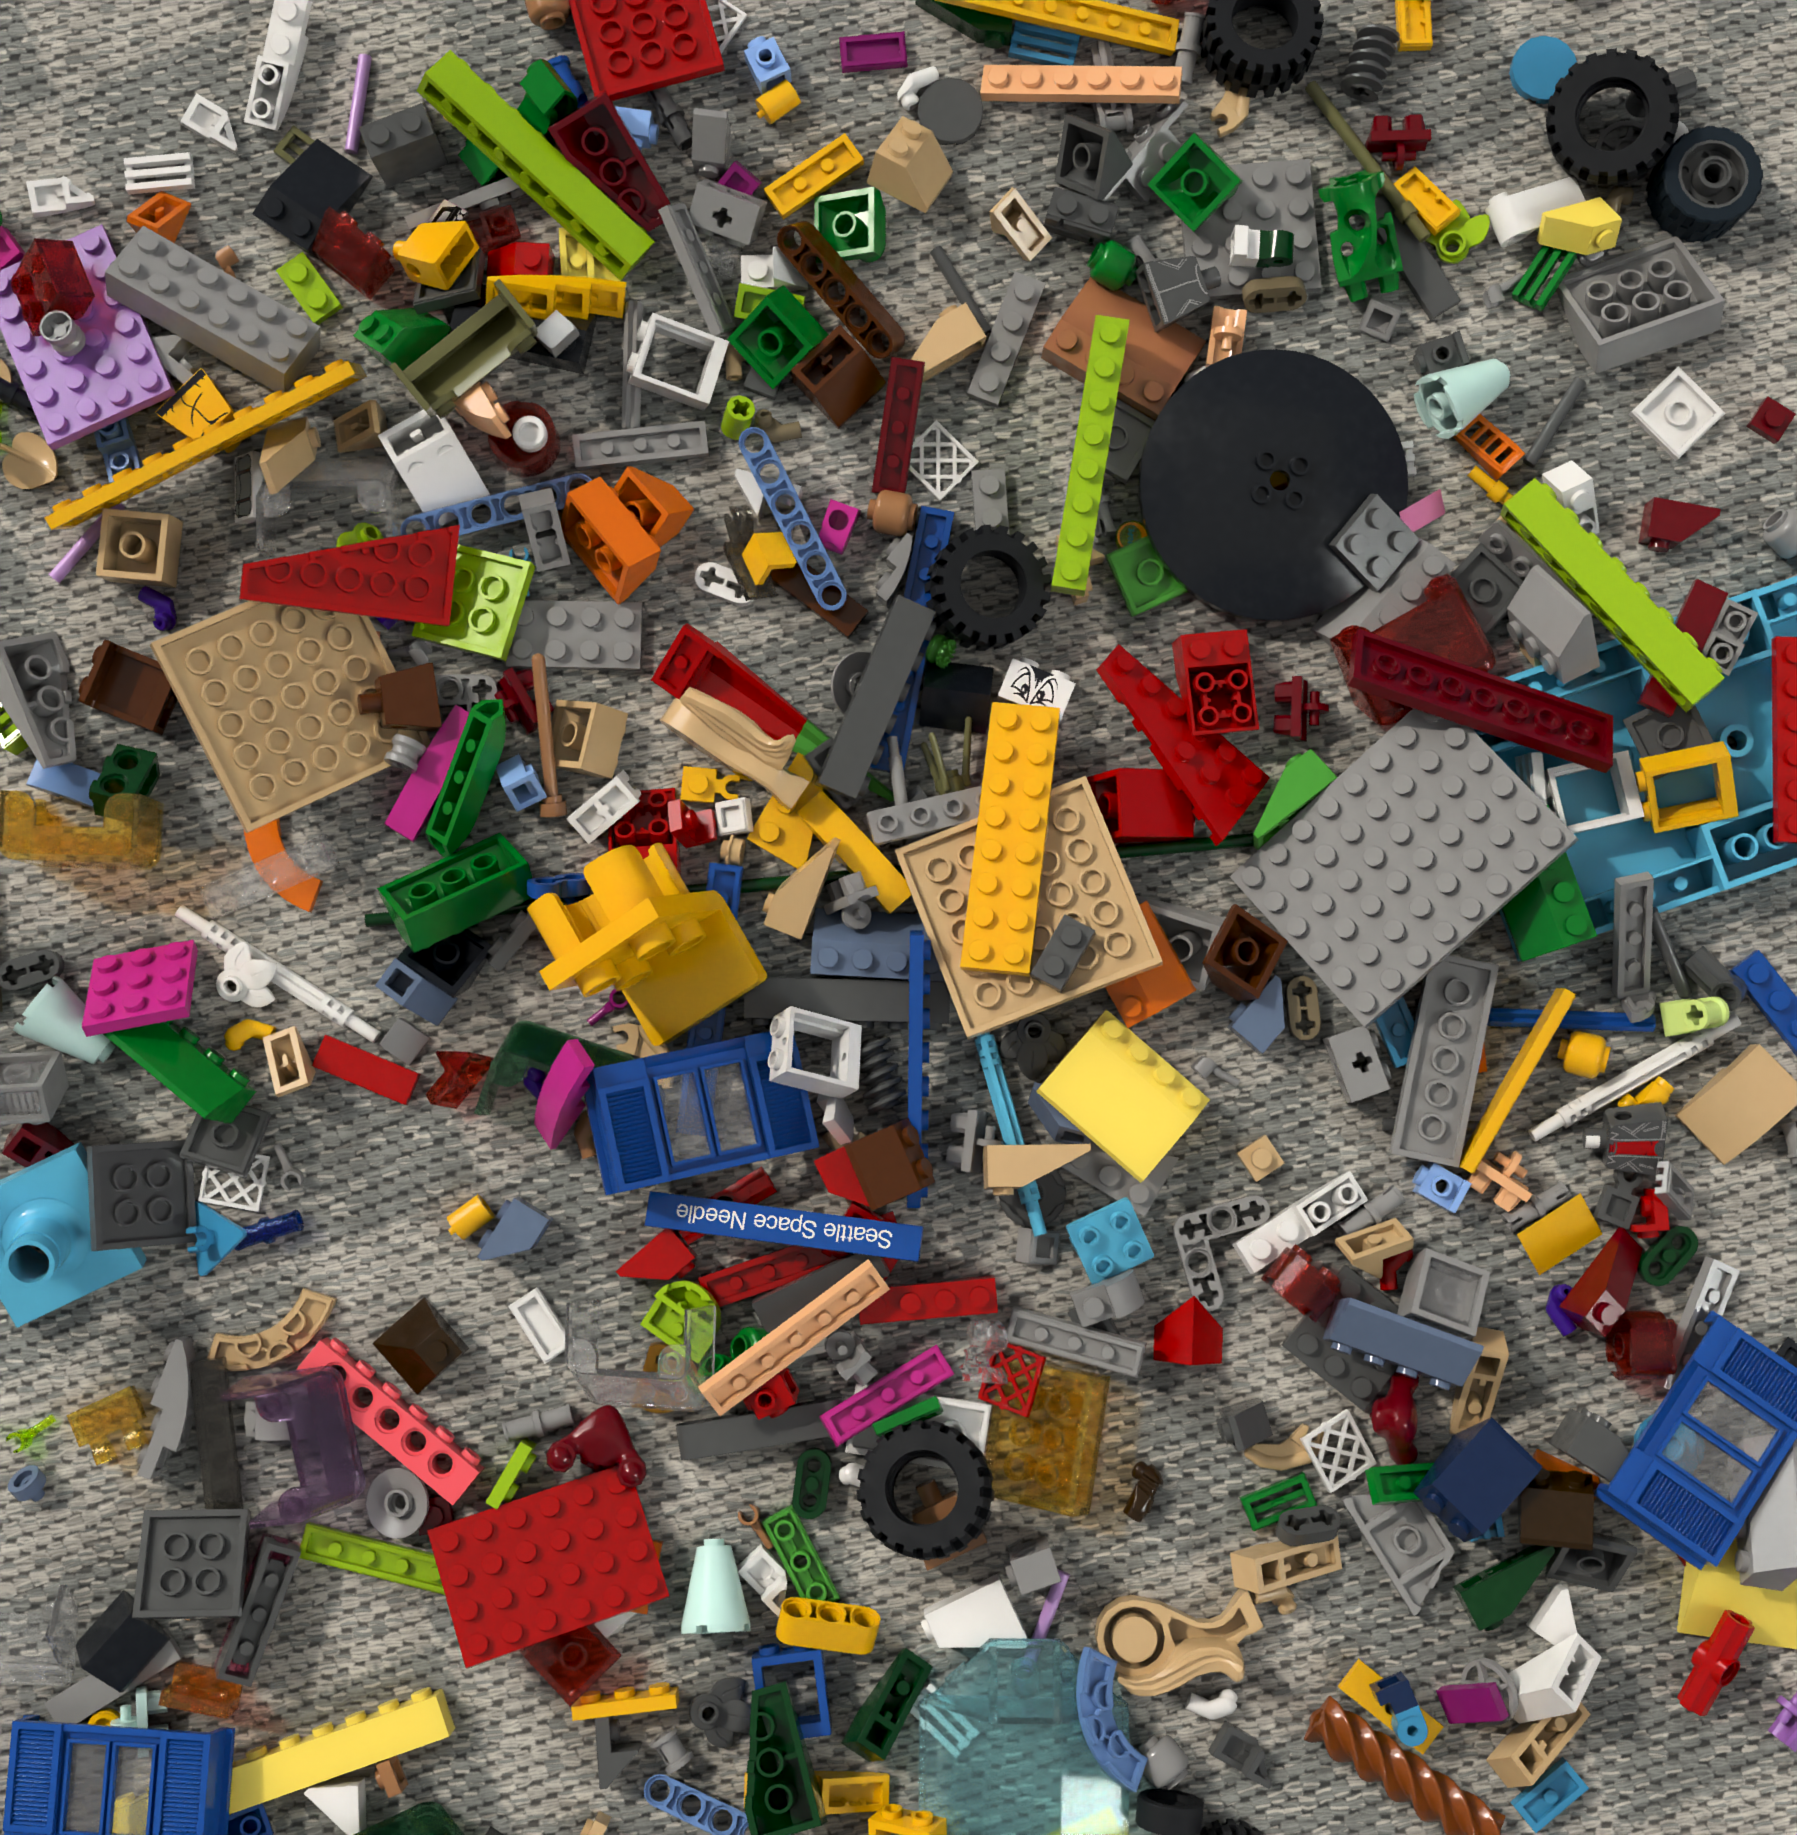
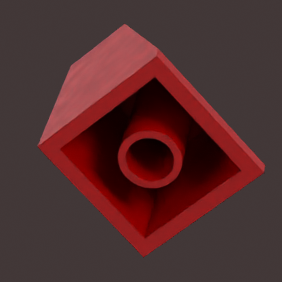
M1117 768L1087 777L1114 843L1171 841L1194 837L1195 817L1191 811L1192 803L1185 792L1177 790L1164 769Z

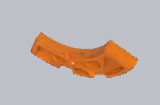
M280 818L251 832L246 833L244 830L251 859L265 882L286 901L312 913L323 881L308 874L288 854L281 839Z

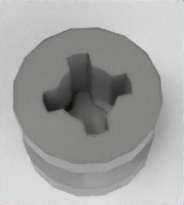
M394 734L392 739L393 748L386 753L384 761L402 771L415 773L418 768L416 761L419 756L424 754L426 747L415 739L401 734Z

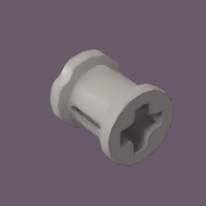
M676 1726L670 1727L650 1742L652 1749L656 1748L666 1763L667 1767L665 1770L668 1774L677 1771L694 1757L691 1751L685 1749L677 1736L678 1729Z

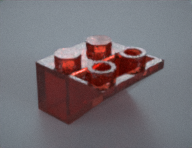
M329 206L324 213L312 250L321 262L371 300L395 271L389 261L392 256L383 248L384 243L372 232L368 231L365 235L357 227L359 225L358 222L347 212L342 211L339 214Z
M34 238L28 251L24 254L16 273L11 278L12 291L18 298L22 308L23 319L28 323L33 336H41L40 322L49 312L55 310L64 311L75 321L84 316L95 297L73 241Z

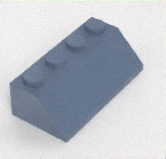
M815 908L810 967L811 976L909 981L910 930H924V940H929L919 914H888L887 912L871 911L870 923L863 929L853 930L844 924L841 916L842 910L827 915L825 909ZM931 946L930 961L924 960L923 974H930L931 982H945Z
M1353 1298L1334 1301L1323 1336V1340L1332 1343L1330 1347L1332 1350L1351 1355L1352 1350L1365 1355L1363 1359L1365 1362L1384 1367L1385 1362L1397 1366L1396 1373L1416 1379L1418 1374L1430 1378L1429 1385L1449 1391L1451 1386H1463L1484 1348L1483 1345Z

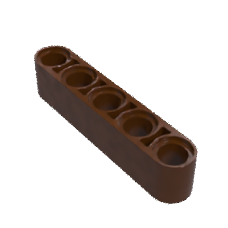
M799 221L780 229L777 243L781 252L871 356L882 359L903 348L905 333L814 225L807 221ZM795 231L799 233L801 237L800 246L796 243L794 239ZM816 257H819L823 262V271L818 269ZM839 282L845 288V297L838 291ZM860 308L865 310L867 322H864L860 317ZM882 334L886 335L889 339V348L882 343Z

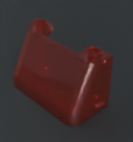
M1448 573L1435 577L1424 589L1426 602L1378 629L1370 632L1364 627L1351 625L1345 627L1339 634L1329 639L1354 705L1379 725L1397 723L1413 708L1348 686L1352 638L1358 628L1485 672L1491 670L1496 664L1493 649L1456 579Z

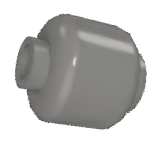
M1779 509L1764 522L1763 540L1779 557L1789 559L1797 556V509Z
M1153 1734L1139 1746L1142 1755L1148 1758L1143 1774L1155 1788L1166 1787L1167 1790H1170L1189 1773L1186 1769L1189 1763L1188 1756L1171 1736L1165 1735L1158 1739Z

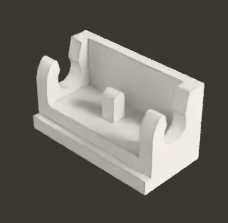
M624 770L566 818L588 844L640 802L638 798L641 796V792L638 788L633 789L628 783L629 776Z

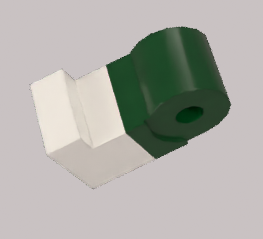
M1235 225L1230 243V266L1263 268L1289 266L1293 263L1294 234L1284 230L1249 229V226Z

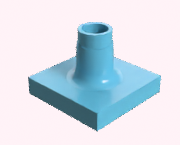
M81 1142L0 1180V1300L17 1328L143 1268L147 1259L141 1247L91 1251L87 1152ZM31 1246L40 1248L46 1255L38 1253Z

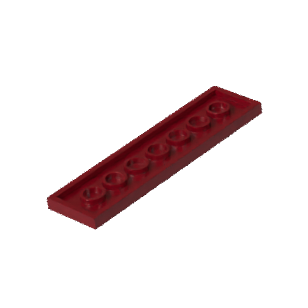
M1359 628L1354 634L1348 678L1349 687L1603 773H1607L1613 766V715Z

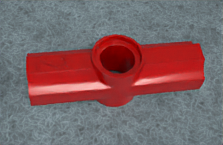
M761 1166L708 1199L718 1200L721 1196H728L734 1202L756 1205L776 1193L777 1190L769 1175ZM679 1231L688 1245L706 1235Z
M1725 1610L1711 1637L1702 1642L1695 1650L1691 1659L1694 1667L1677 1696L1680 1704L1688 1711L1694 1712L1699 1716H1707L1722 1687L1731 1683L1738 1674L1741 1665L1738 1658L1755 1629L1752 1622L1743 1615L1732 1610Z

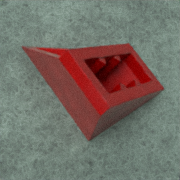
M1195 1296L1154 1325L1153 1360L1185 1365L1222 1363L1223 1328Z

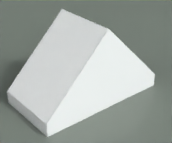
M1560 1582L1551 1585L1526 1623L1529 1628L1553 1645L1577 1633L1569 1590Z
M365 1777L331 1778L310 1786L304 1792V1795L347 1835H361L367 1827Z

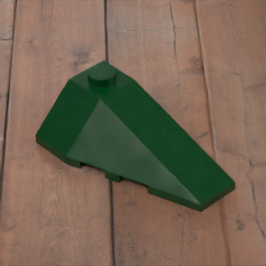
M787 1681L752 1691L749 1730L750 1749L747 1762L748 1780L747 1795L745 1796V1813L751 1835H791L822 1826L828 1821Z

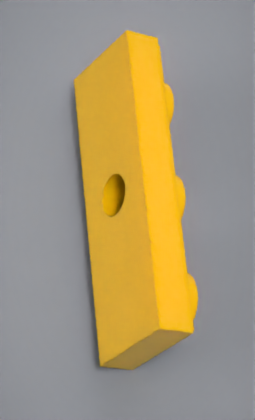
M1358 1658L1338 1687L1393 1731L1391 1711L1385 1710V1705H1379L1369 1684L1379 1681L1383 1677ZM1419 1706L1426 1722L1428 1733L1425 1741L1419 1746H1414V1748L1423 1755L1444 1726Z

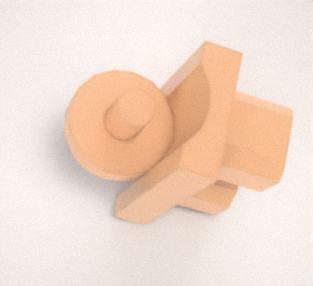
M1220 306L1213 307L1205 367L1227 357L1242 353L1247 310L1226 309Z
M1499 1151L1496 1153L1493 1160L1502 1165L1501 1168L1483 1157L1475 1173H1470L1467 1181L1472 1183L1470 1187L1481 1194L1484 1193L1492 1180L1501 1185L1502 1187L1493 1198V1201L1507 1212H1510L1517 1206L1521 1199L1527 1203L1533 1195L1528 1191V1186L1511 1176L1514 1173L1523 1179L1528 1170L1519 1165L1522 1154L1517 1151L1512 1152L1509 1157Z

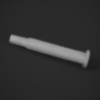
M890 736L887 738L890 756L888 761L896 806L908 803L897 736Z

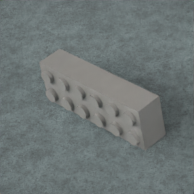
M145 226L141 227L105 271L107 296L274 391L282 390L283 393L287 392L320 349V326Z

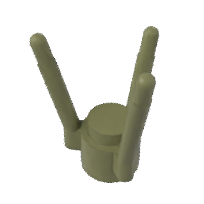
M967 716L965 719L962 775H959L958 769L945 770L935 733H929L934 759L927 743H921L925 760L934 780L936 792L939 795L965 790L964 786L971 785L969 770L972 718L970 716Z

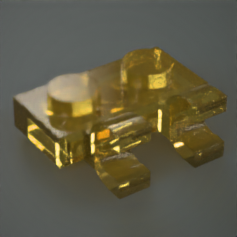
M135 1386L124 1388L66 1415L78 1446L90 1445L96 1466L102 1463L106 1464L118 1458L112 1443L106 1437L118 1430L122 1431L128 1451L149 1444L144 1429L138 1424V1421L147 1418Z

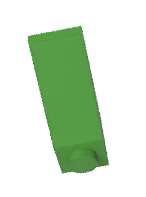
M1309 749L1303 755L1300 753L1296 754L1285 765L1286 768L1253 833L1254 847L1257 850L1337 778L1312 749Z

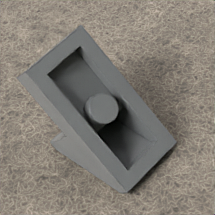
M176 334L151 337L164 368L182 385L198 371L183 358L193 346L192 343Z

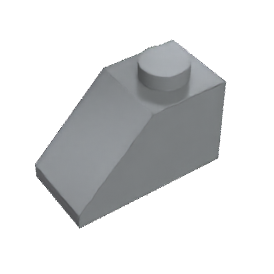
M694 108L691 157L694 172H699V175L702 177L717 178L718 175H724L728 170L732 141L728 112Z

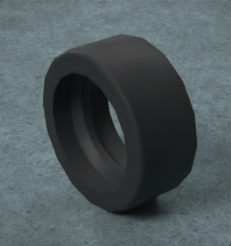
M1146 1789L1139 1792L1137 1796L1135 1822L1140 1828L1158 1835H1197L1202 1830L1204 1802L1200 1798L1182 1791Z

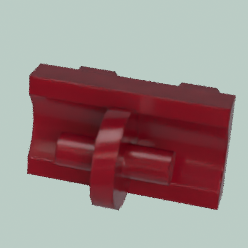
M1421 114L1405 116L1402 121L1403 130H1392V118L1390 116H1375L1371 123L1370 134L1366 140L1365 147L1370 153H1381L1382 162L1392 161L1394 171H1402L1404 161H1415L1416 151H1425L1427 142L1432 139L1431 129H1425Z
M512 667L503 672L504 677L497 683L501 691L494 694L496 699H503L505 714L510 724L519 721L528 735L538 728L536 701H532L527 693L534 689L533 672L529 668L515 673ZM550 703V713L552 714L554 709Z
M1292 676V681L1275 684V702L1277 704L1291 703V715L1274 716V733L1292 737L1295 741L1307 742L1308 714L1309 726H1319V715L1329 713V705L1320 703V692L1318 691L1310 692V703H1308V681L1303 680V676Z

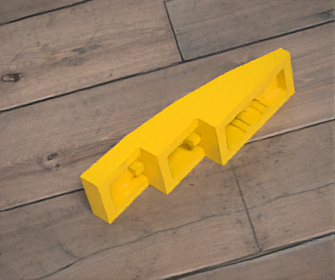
M562 275L487 277L486 304L498 295L494 282L500 279L531 318L546 320L557 310L563 316L587 320L589 313L623 319L627 282Z
M822 790L796 812L824 846L834 837L841 839L834 858L839 864L842 863L851 874L861 871L867 888L876 885L879 895L874 898L888 914H891L911 896L904 877Z
M814 1771L826 1815L874 1812L880 1810L882 1806L889 1804L890 1775L888 1773ZM747 1772L744 1775V1809L745 1796L747 1795Z

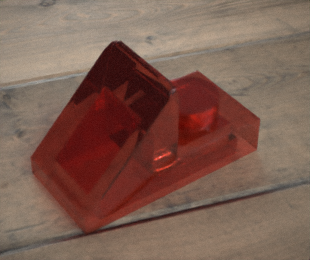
M436 1051V1055L445 1071L426 1093L430 1104L457 1109L495 1063L494 1058L471 1052Z

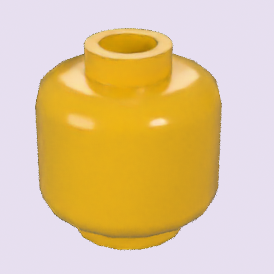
M1576 1030L1571 1033L1569 1040L1562 1038L1557 1058L1563 1059V1069L1565 1072L1594 1079L1598 1076L1599 1072L1605 1073L1611 1047L1606 1046V1040L1602 1036Z

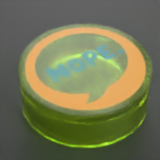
M1134 520L1122 523L1115 534L1117 549L1147 536L1144 525Z

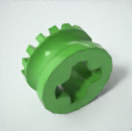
M937 634L932 638L927 647L926 660L930 663L936 662V665L940 668L947 667L948 663L951 662L950 658L953 659L954 657L952 654L956 652V642L952 639L946 640L944 635Z

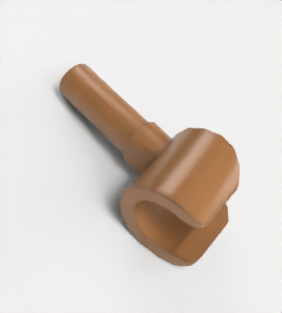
M227 245L218 250L215 257L224 272L236 278L231 266L238 263L239 259L233 249Z
M749 1504L755 1513L754 1519L747 1521L741 1511L738 1512V1519L742 1524L752 1527L768 1550L774 1545L759 1520L761 1512L756 1505Z

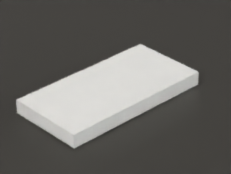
M856 1382L854 1395L868 1387L869 1384L862 1387ZM924 1393L886 1416L889 1417L936 1396L940 1401L943 1412L924 1422L932 1423V1421H936L957 1429L969 1438L984 1455L992 1405ZM873 1425L849 1439L846 1443L845 1452L866 1455L868 1450L873 1451L878 1445L876 1440L879 1438ZM921 1457L909 1462L951 1469L945 1462L933 1457Z

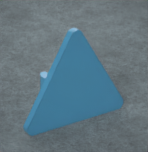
M195 1201L196 1226L188 1227L186 1234L194 1233L197 1237V1242H195V1246L187 1247L190 1253H196L198 1274L206 1276L246 1237L247 1232L202 1202Z

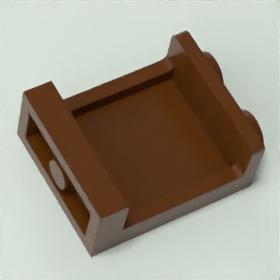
M105 639L102 645H99L93 653V666L89 676H86L79 686L80 697L78 701L163 735L178 699L159 662Z

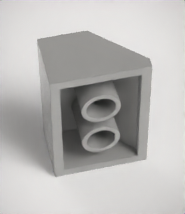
M1539 565L1533 566L1507 607L1510 621L1507 623V630L1514 641L1519 640L1524 645L1531 658L1536 657L1542 663L1544 670L1549 675L1553 674L1565 684L1600 667L1592 615Z

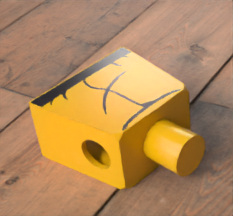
M202 368L175 392L176 395L171 396L155 411L169 426L185 437H191L192 439L204 436L205 434L202 430L216 422L221 421L223 424L235 420L233 416L235 413L234 409L215 382ZM241 442L225 449L227 453L234 451Z

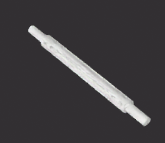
M181 905L175 913L177 918L201 932L202 938L226 953L234 945L245 941L214 920L209 922L184 905ZM249 944L252 959H264L277 963V970L271 982L343 1028L345 1026L349 1027L372 1043L378 1039L381 1031L354 1015L355 1011Z
M1733 1013L1723 1026L1702 1029L1689 1034L1557 1109L1554 1116L1529 1129V1135L1536 1142L1562 1126L1568 1128L1714 1045V1040L1741 1025L1740 1019Z

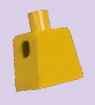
M466 221L422 223L416 227L407 241L398 240L395 242L393 255L397 261H400L408 278L413 282L449 290L478 251L479 246Z

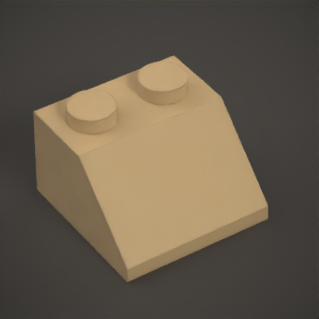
M902 116L875 152L867 184L926 213L951 178L953 170L933 131L916 121Z
M557 700L551 721L556 768L592 777L613 779L614 771L618 764V754L622 738L626 731L628 713L597 702Z

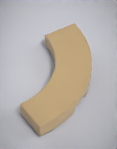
M303 1288L291 1311L273 1327L251 1335L235 1336L216 1333L205 1367L225 1371H247L266 1367L288 1358L307 1345L318 1334L329 1318L337 1298Z

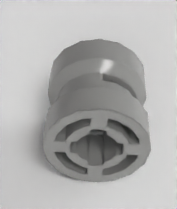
M55 310L42 318L39 326L40 333L58 354L70 357L78 354L83 349L86 341L85 334L66 312Z

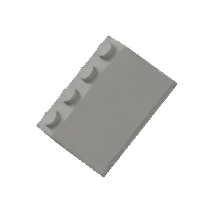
M1677 236L1565 275L1556 289L1580 352L1595 374L1720 330L1725 304L1721 294Z

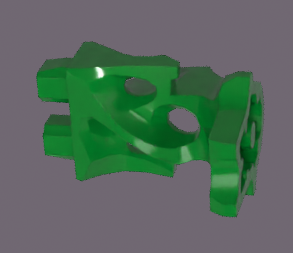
M1362 170L1346 176L1333 177L1329 179L1330 185L1318 189L1319 196L1323 202H1333L1337 212V230L1330 232L1332 258L1339 286H1345L1351 302L1367 298L1365 281L1377 277L1381 293H1388L1399 289L1398 272L1403 271L1392 214L1389 211L1385 212L1384 217L1379 219L1376 216L1375 199L1379 189L1384 185L1385 176L1383 171L1370 173ZM1352 215L1362 216L1365 221L1362 229L1356 230L1351 227L1349 218ZM1378 228H1383L1386 231L1387 239L1383 245L1377 243ZM1345 242H1350L1353 247V253L1349 256H1344L1341 250L1342 244Z

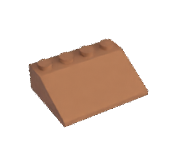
M1090 277L1043 346L1041 359L1084 384L1095 316L1103 315L1129 319L1117 399L1155 421L1168 400L1176 393L1207 341L1177 323L1155 333L1145 304L1120 289L1117 291L1110 290Z

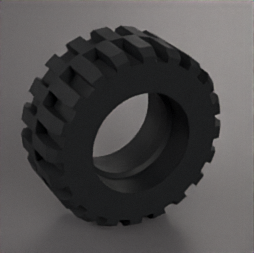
M1617 48L1606 49V54L1598 56L1596 52L1586 56V61L1581 64L1576 62L1568 69L1569 73L1565 78H1560L1555 86L1553 96H1550L1546 116L1548 142L1556 161L1562 165L1563 170L1568 175L1577 177L1579 182L1586 185L1589 183L1597 184L1599 188H1608V185L1618 184V187L1625 186L1631 180L1636 178L1640 180L1647 176L1649 170L1653 167L1656 168L1661 163L1663 157L1673 144L1679 121L1678 93L1675 84H1672L1669 79L1668 72L1664 67L1659 68L1655 64V59L1648 55L1643 58L1638 56L1635 50L1627 49L1626 53L1617 52ZM1623 88L1635 93L1641 100L1645 109L1644 127L1637 139L1623 149L1603 151L1594 148L1584 139L1580 130L1579 119L1582 108L1592 95L1601 90Z
M919 1420L912 1421L911 1425L904 1426L901 1424L892 1428L893 1432L887 1436L883 1434L876 1440L878 1445L873 1451L868 1450L864 1457L866 1460L864 1469H859L857 1479L860 1480V1489L856 1490L857 1501L861 1502L862 1506L860 1513L863 1521L868 1523L871 1528L869 1531L876 1539L883 1542L884 1546L907 1557L919 1560L943 1559L950 1557V1554L963 1551L968 1547L967 1544L972 1539H977L983 1532L981 1528L985 1521H989L992 1513L990 1506L991 1502L994 1501L995 1491L992 1489V1481L994 1479L991 1469H989L986 1463L985 1456L962 1432L940 1422L932 1421V1423H926ZM921 1457H933L945 1462L953 1470L958 1482V1497L954 1508L945 1518L932 1524H918L910 1521L900 1512L894 1499V1486L900 1471L909 1462Z

